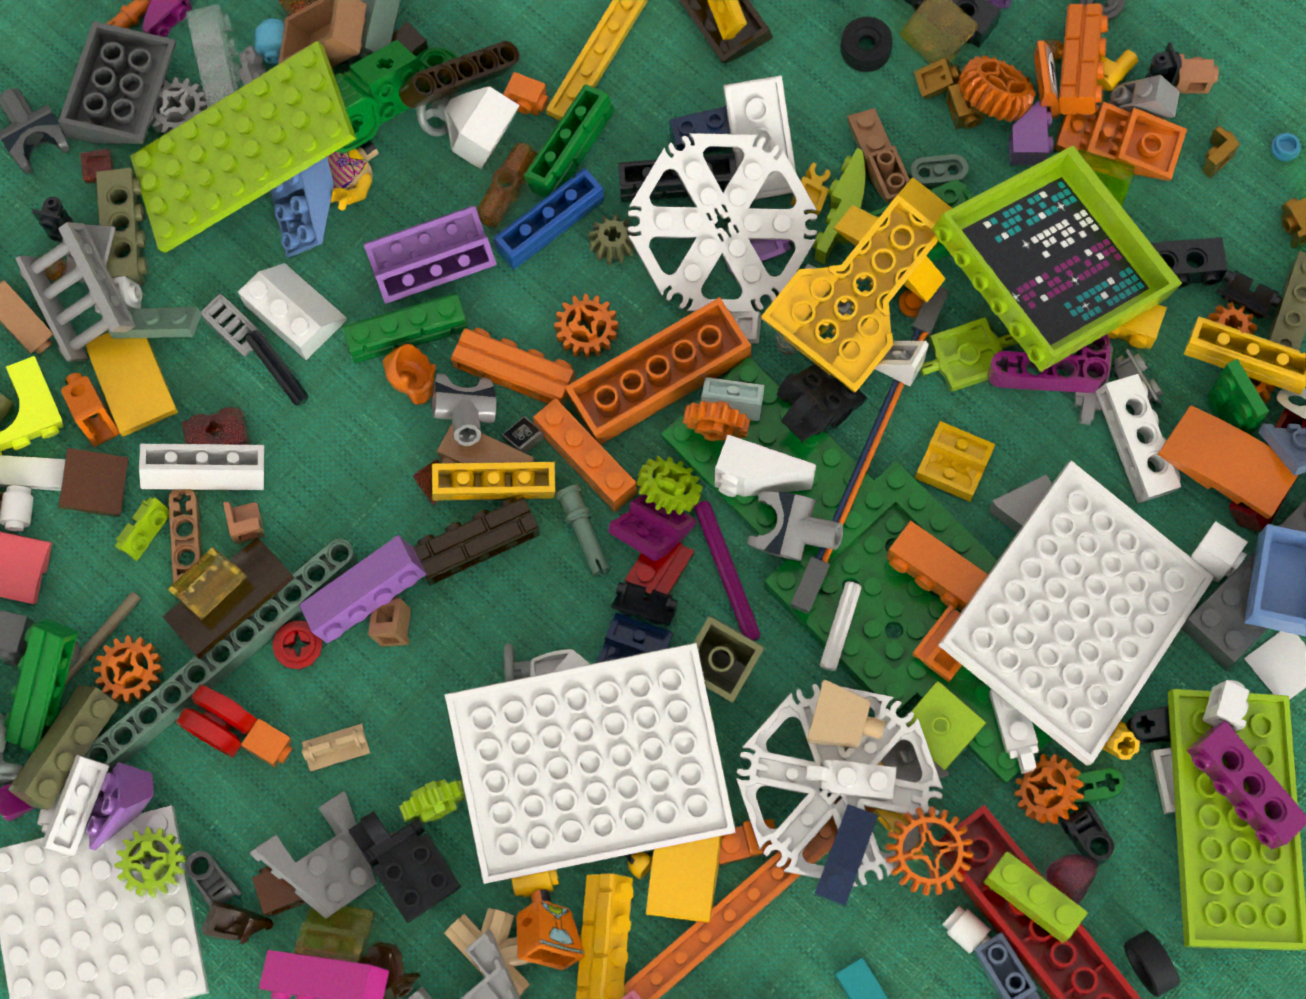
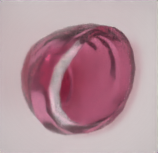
M1069 854L1053 861L1047 867L1045 877L1047 882L1076 904H1079L1093 882L1099 866L1093 859L1083 855Z

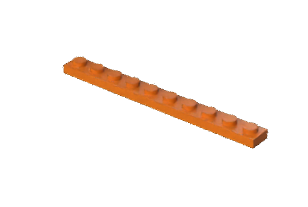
M864 806L865 811L874 813L875 808ZM833 816L804 848L802 855L806 862L815 864L831 850L838 832ZM778 851L712 908L710 923L697 921L625 984L626 995L635 990L641 999H660L801 876L784 872L792 860L787 859L786 864L778 868L776 864L782 858L781 852Z

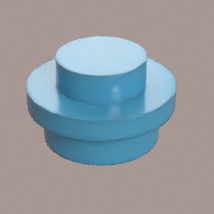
M1284 133L1273 139L1270 149L1276 159L1289 162L1299 155L1301 146L1295 135Z

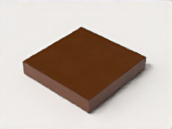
M67 448L58 508L120 517L129 457Z

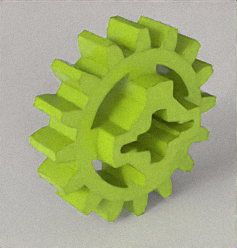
M657 456L655 461L648 459L646 464H643L636 481V485L641 486L639 494L648 496L645 500L646 503L654 502L656 510L663 507L667 514L675 510L679 515H682L684 509L690 512L693 506H696L701 497L700 492L703 486L698 484L699 476L691 475L692 468H683L682 461L676 464L673 463L672 457H668L667 461H664L660 456Z
M446 779L429 782L423 787L410 793L412 796L409 798L410 800L403 802L399 808L405 822L410 820L412 822L420 818L421 822L424 823L443 818L450 812L457 810V802L465 800L466 795L463 781L457 782L455 780L449 784L446 782Z
M146 827L145 835H141L135 830L133 831L134 840L132 842L124 839L125 851L117 850L116 854L122 857V861L114 864V867L123 870L117 876L118 880L122 882L128 880L124 888L130 892L136 888V895L143 897L147 890L150 897L156 898L158 889L162 893L168 894L167 885L169 883L178 886L179 883L175 879L176 874H185V871L179 867V863L186 862L187 858L178 854L184 849L182 844L176 843L173 845L177 837L172 833L165 837L166 831L162 828H158L154 834L152 828ZM157 842L164 844L170 853H160ZM141 846V849L133 856L135 851ZM152 856L157 860L156 862L151 863L150 869L143 864H145V862H149ZM169 869L165 876L161 878V875L165 872V870ZM132 871L141 872L144 883L139 882L134 877Z

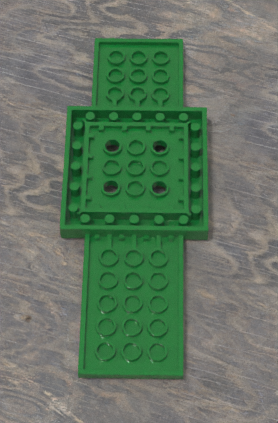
M748 356L723 378V380L765 385L759 421L750 420L747 437H742V440L815 464L816 470L812 488L786 493L814 499L816 502L812 517L832 521L857 463L824 431L820 435L815 434L802 442L781 421L793 404L789 400L784 402L776 394L779 386ZM684 414L661 433V438L757 535L768 534L775 528L777 523L776 510L771 505L759 502V495L743 497L736 494L735 497H731L721 493L719 488L715 487V467L723 449L724 440L710 441L704 439L702 434L695 433V429L687 428V424H683ZM895 461L875 480L867 473L865 474L844 522L841 544L837 550H832L828 559L830 567L809 614L792 608L790 605L811 557L817 555L820 547L805 544L801 561L781 558L785 563L764 581V588L825 649L843 592L842 585L847 581L859 584L861 591L838 663L866 692L894 697L888 703L886 709L890 710L894 702L900 701L901 705L896 710V715L916 696L921 700L937 681L942 683L987 722L967 747L1006 785L1020 771L1017 757L1010 759L1009 754L1005 752L989 691L992 689L963 665L951 681L948 682L927 667L920 659L912 656L915 649L948 606L940 598H934L930 595L929 591L919 587L914 577L906 572L900 573L889 564V560L886 559L888 552L885 545L890 541H896L908 523L912 521L987 574L990 573L998 560ZM891 624L898 625L902 630V636L898 639H891L886 635L885 628ZM1033 723L1040 752L1053 738Z

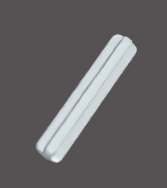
M849 581L845 583L820 662V667L825 670L835 671L861 591V586L857 583Z

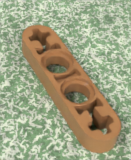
M174 489L169 495L173 587L181 600L188 595L182 589V587L187 586V577L184 573H190V581L196 586L191 588V592L204 582L199 500L192 489ZM182 495H186L191 499L185 504L189 515L183 514V508L177 502L182 500ZM182 523H192L193 531L189 536L181 537L178 535V528ZM186 551L194 552L195 560L192 564L187 566L180 564L179 558L182 553Z

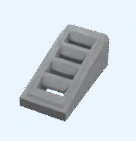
M219 294L200 312L201 317L208 326L246 358L253 349L247 340L242 345L239 341L249 331L252 332L259 329L222 294ZM233 316L234 318L223 328L221 325ZM242 324L243 327L234 336H231L230 334Z

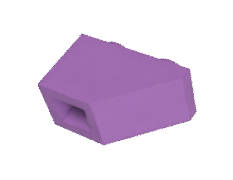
M1040 100L1012 126L1009 136L1010 165H1036L1046 160L1048 154L1053 152V138L1048 137V128H1051L1052 114L1051 111H1047L1046 106H1040Z

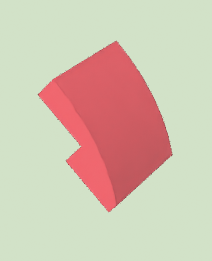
M0 531V597L30 604L38 602L42 574L47 572L52 542Z

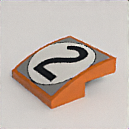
M1037 41L1033 56L1040 106H1046L1047 111H1051L1052 119L1060 117V104L1054 58L1047 43Z

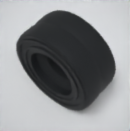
M866 16L854 19L845 27L842 33L840 50L844 61L851 68L861 72H872L880 69L890 58L893 45L892 33L883 21L875 17ZM862 39H870L875 46L870 50H864L858 43Z

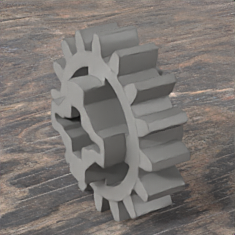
M178 77L174 78L172 84H169L165 79L163 82L164 87L161 88L150 124H153L157 133L162 131L165 135L209 108L205 93L201 92L197 83L192 86L187 78L183 84L179 82Z

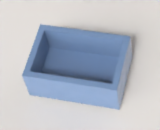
M1267 524L1259 533L1244 623L1306 636V532Z

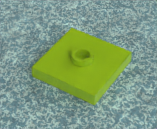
M937 681L911 711L914 715L906 726L910 727L918 718L932 760L943 770H946L987 722L942 683Z

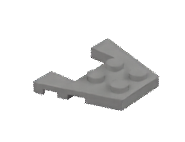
M344 791L319 807V810L336 836L307 856L294 862L277 835L250 852L255 860H262L272 868L271 873L279 880L283 878L296 889L294 893L325 919L376 884L370 864L348 831L356 825V821Z
M489 929L465 949V952L486 977L461 999H520L494 935ZM422 986L408 999L433 998Z

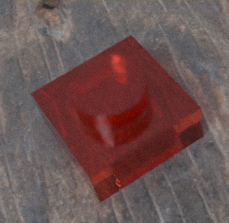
M109 148L80 153L83 179L86 184L97 182L96 172L114 170L112 153Z

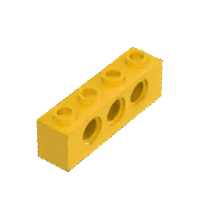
M555 462L432 464L433 501L499 500L516 497L517 499L522 497L525 499H554Z

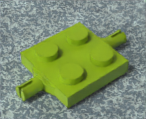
M986 317L930 336L929 342L934 351L935 359L923 363L920 369L921 375L925 376L940 371L947 382L950 392L988 380L987 373L993 356L998 352H1002L1004 348L1017 345L1018 342L1010 334L998 338L991 331Z

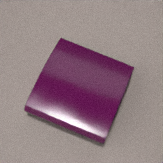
M641 495L631 501L627 513L610 522L608 532L656 562L671 551L691 531L696 524V519L685 512L679 515L675 510L667 514L663 507L656 510V504L654 502L646 503L645 500L648 496Z

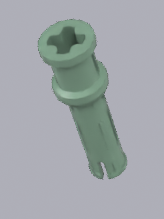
M571 485L558 491L555 494V498L561 502L566 513L565 522L569 526H573L592 576H599L600 570L597 563H599L603 574L610 570V566L605 559L589 521L591 511L583 503L580 495L581 487L580 485Z

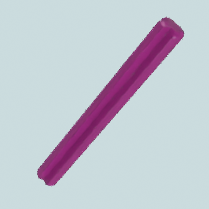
M702 501L696 504L695 512L743 635L756 641L760 638L761 633L711 504L709 501Z

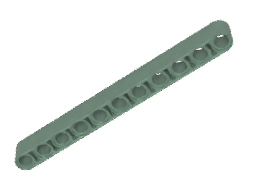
M342 539L329 543L293 574L295 579L200 659L195 656L95 740L84 757L96 761L99 754L107 752L108 758L104 763L109 766L107 773H111L118 762L126 763L172 724L184 708H191L194 705L191 696L199 684L210 689L217 686L269 642L282 626L292 622L303 612L299 606L302 602L357 564V556L351 544ZM346 551L349 553L347 559L342 562L334 560L339 552ZM315 572H325V576L321 581H311L312 575ZM291 592H302L301 597L297 601H288V596ZM269 611H278L275 620L272 622L264 621V617ZM254 631L253 638L250 641H240L241 635L244 632ZM230 651L229 658L226 661L217 662L216 659L220 652ZM198 671L206 672L203 681L193 683L195 673ZM175 691H181L180 700L170 704L169 696ZM152 711H156V720L151 724H145V716ZM126 732H132L131 741L126 745H121V736Z

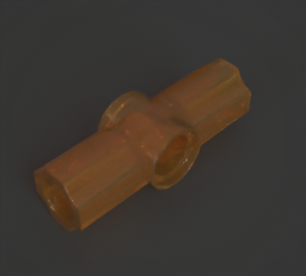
M516 142L502 167L494 172L493 182L476 209L479 219L483 224L497 228L510 204L519 197L520 187L525 180L523 175L538 154L531 146L523 142ZM504 182L513 183L510 187L507 188L500 186Z

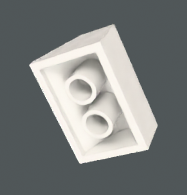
M285 263L259 271L238 291L244 306L305 360L347 321V317Z

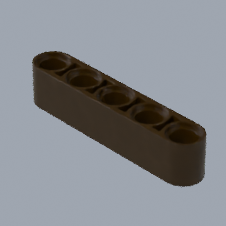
M502 41L417 72L400 87L399 97L407 107H420L501 76L519 61L520 53L512 42Z

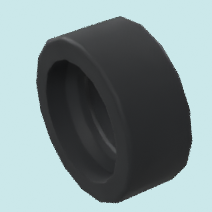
M1143 931L1124 943V949L1132 968L1142 984L1153 996L1159 997L1179 985V976L1172 960L1159 940L1150 931Z

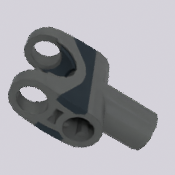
M11 88L0 94V107L10 122V125L0 130V139L13 160L26 175L33 171L30 166L32 164L30 158L33 149L38 145L51 143L58 149L61 148L64 154L71 150L68 140L48 104L33 112L20 89Z

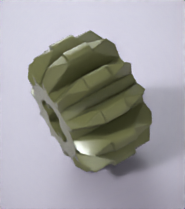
M617 214L614 215L613 220H609L604 215L602 217L603 224L594 222V231L589 232L588 239L591 241L589 244L590 251L596 252V259L598 261L607 257V264L611 265L613 259H617L622 264L624 262L623 255L632 258V248L634 246L628 236H636L637 233L628 232V227L630 226L628 218L619 222Z

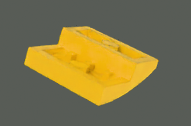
M940 421L918 468L915 479L971 502L996 444Z

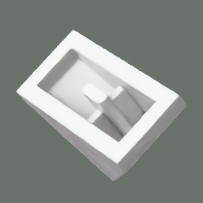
M893 340L894 345L875 369L911 386L924 363L929 344L926 341Z

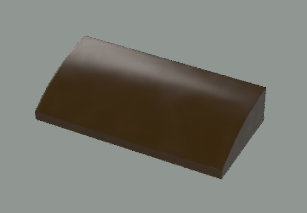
M679 0L723 64L746 55L773 38L770 29L749 0H738L747 24L730 40H723L707 0Z
M256 537L162 617L197 658L200 659L295 578L264 543Z

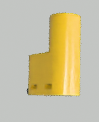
M1125 50L1115 62L1100 56V61H1104L1105 72L1104 79H1098V85H1102L1105 91L1112 92L1139 60L1137 55L1130 50Z

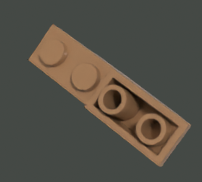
M875 108L847 116V123L856 141L857 148L863 150L865 170L871 182L886 203L892 202L910 181L896 147L891 146Z

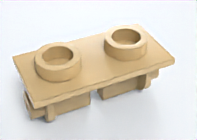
M362 724L302 742V753L304 759L307 760L310 772L370 754Z

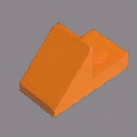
M773 819L764 820L768 828L775 829ZM745 821L742 826L735 827L736 833L722 836L719 866L764 855L765 849L772 843L768 841L760 850L751 821Z

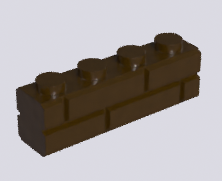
M516 497L508 498L500 504V508L492 512L482 510L476 513L470 522L463 525L461 522H456L446 527L445 533L439 536L427 535L419 539L417 546L413 548L427 573L425 577L429 586L540 536L539 528L525 498L522 497L518 500Z

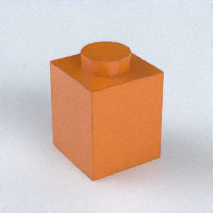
M259 718L241 744L244 750L274 768L279 762L284 764L293 750L289 746L292 742L290 737Z

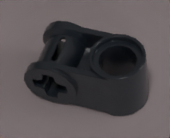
M1169 705L1140 711L1126 722L1127 729L1133 732L1134 737L1140 741L1139 745L1171 741ZM1139 723L1140 727H1145L1147 731L1144 732L1143 729H1138L1137 724Z
M1087 801L1081 804L1080 809L1070 814L1069 819L1066 820L1059 817V823L1065 834L1074 843L1088 864L1100 866L1111 857L1114 851L1113 839L1102 825L1094 808ZM1090 843H1101L1105 848V855H1095L1090 849Z

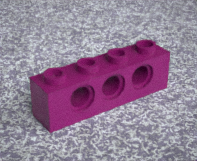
M1226 721L1210 727L1186 750L1192 757L1195 766L1208 775L1213 781L1214 788L1235 807L1236 814L1249 823L1255 830L1258 840L1270 849L1286 845L1306 826V814ZM1222 756L1226 759L1228 768L1223 765ZM1243 781L1248 785L1249 793L1245 791ZM1265 806L1270 812V818L1265 813Z

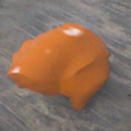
M404 344L398 348H393L383 360V367L388 382L400 393H405L412 403L416 405L426 403L433 395L436 365L431 364L428 356L424 355L412 344Z

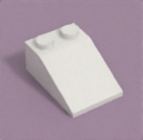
M727 435L715 467V487L719 488L721 493L731 497H735L736 494L743 497L755 496L763 491L791 492L809 490L813 486L816 465Z

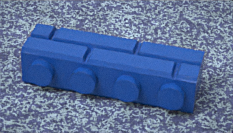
M584 168L575 175V178L569 179L531 208L529 213L523 214L493 237L496 251L515 270L604 201L602 186Z

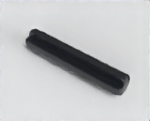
M254 330L246 337L248 344L294 405L298 406L308 399L307 392L261 331Z

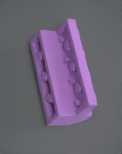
M475 205L363 243L385 304L497 265Z

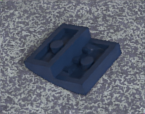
M615 613L596 663L667 649L671 643L673 632Z

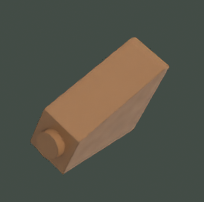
M3 280L0 283V323L30 355L35 351L40 355L53 344L50 341L53 333Z

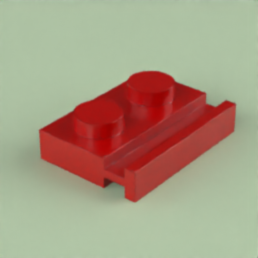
M679 542L671 551L656 562L641 553L627 575L625 582L629 581L646 587L645 594L649 597L652 589L669 595L693 557L694 550L688 549Z

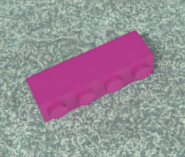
M268 950L259 989L271 992L270 998L290 999V996H294L296 999H383L389 970L368 964Z

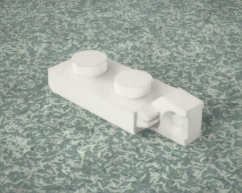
M993 689L990 690L989 695L1005 752L1009 754L1010 759L1017 757L1021 774L1034 771L1036 763L1033 753H1038L1039 750L1032 721Z
M832 759V761L824 760V767L807 765L805 778L806 780L822 782L821 789L829 790V793L893 801L897 768Z

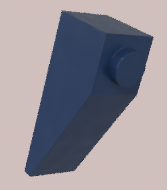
M850 804L847 805L814 896L843 907L846 906L878 815Z

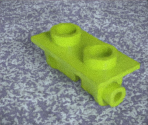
M149 497L147 501L143 500L141 506L132 517L136 521L135 525L133 526L129 523L126 525L120 535L116 537L117 543L114 547L123 553H127L135 561H138L169 518V509L155 497Z

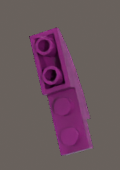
M151 0L145 15L143 32L166 37L178 22L187 18L193 9L190 1Z

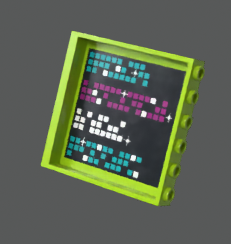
M1074 146L946 211L932 228L939 242L946 247L954 258L955 263L962 268L972 281L974 288L985 298L991 310L998 315L1009 330L1010 335L1017 340L1027 353L1029 360L1037 366L1040 372L1165 301L1182 284Z

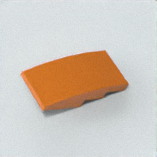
M1103 101L1100 106L1096 105V113L1094 114L1077 113L1076 115H1064L1053 149L1061 152L1074 146L1085 161L1139 176L1170 181L1187 129L1137 108H1133L1129 112Z
M1191 405L1187 408L1157 454L1206 489L1213 487L1236 504L1243 502L1266 519L1272 517L1298 475L1294 476L1270 446L1233 425Z

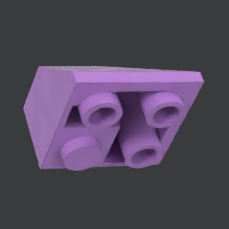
M118 762L111 773L106 774L86 828V833L89 835V849H98L139 816L154 796L152 773Z

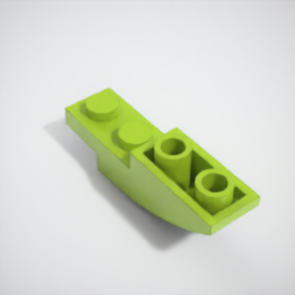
M859 148L856 149L852 157L849 155L846 157L841 168V172H844L840 180L835 179L828 192V195L831 196L830 208H832L825 222L828 226L824 233L820 231L817 234L812 246L816 249L814 260L823 264L826 263L837 241L846 245L850 243L833 228L852 205L860 209L862 207L865 188V162L863 150Z

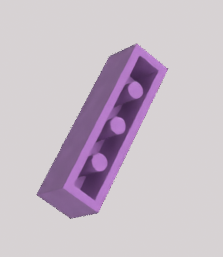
M398 535L302 602L299 606L311 632L326 643H329L339 638L343 632L356 623L366 619L370 613L380 606L389 603L400 592L413 586L427 573L414 548Z

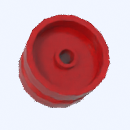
M199 684L191 699L194 705L204 711V714L191 708H184L175 722L201 741L234 758L242 743L240 738L230 732L229 729L231 728L241 734H248L257 719L234 700Z

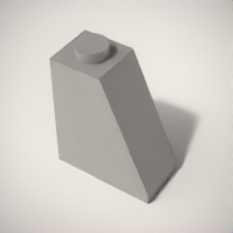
M1046 474L993 500L989 510L993 516L1018 533L1052 483Z

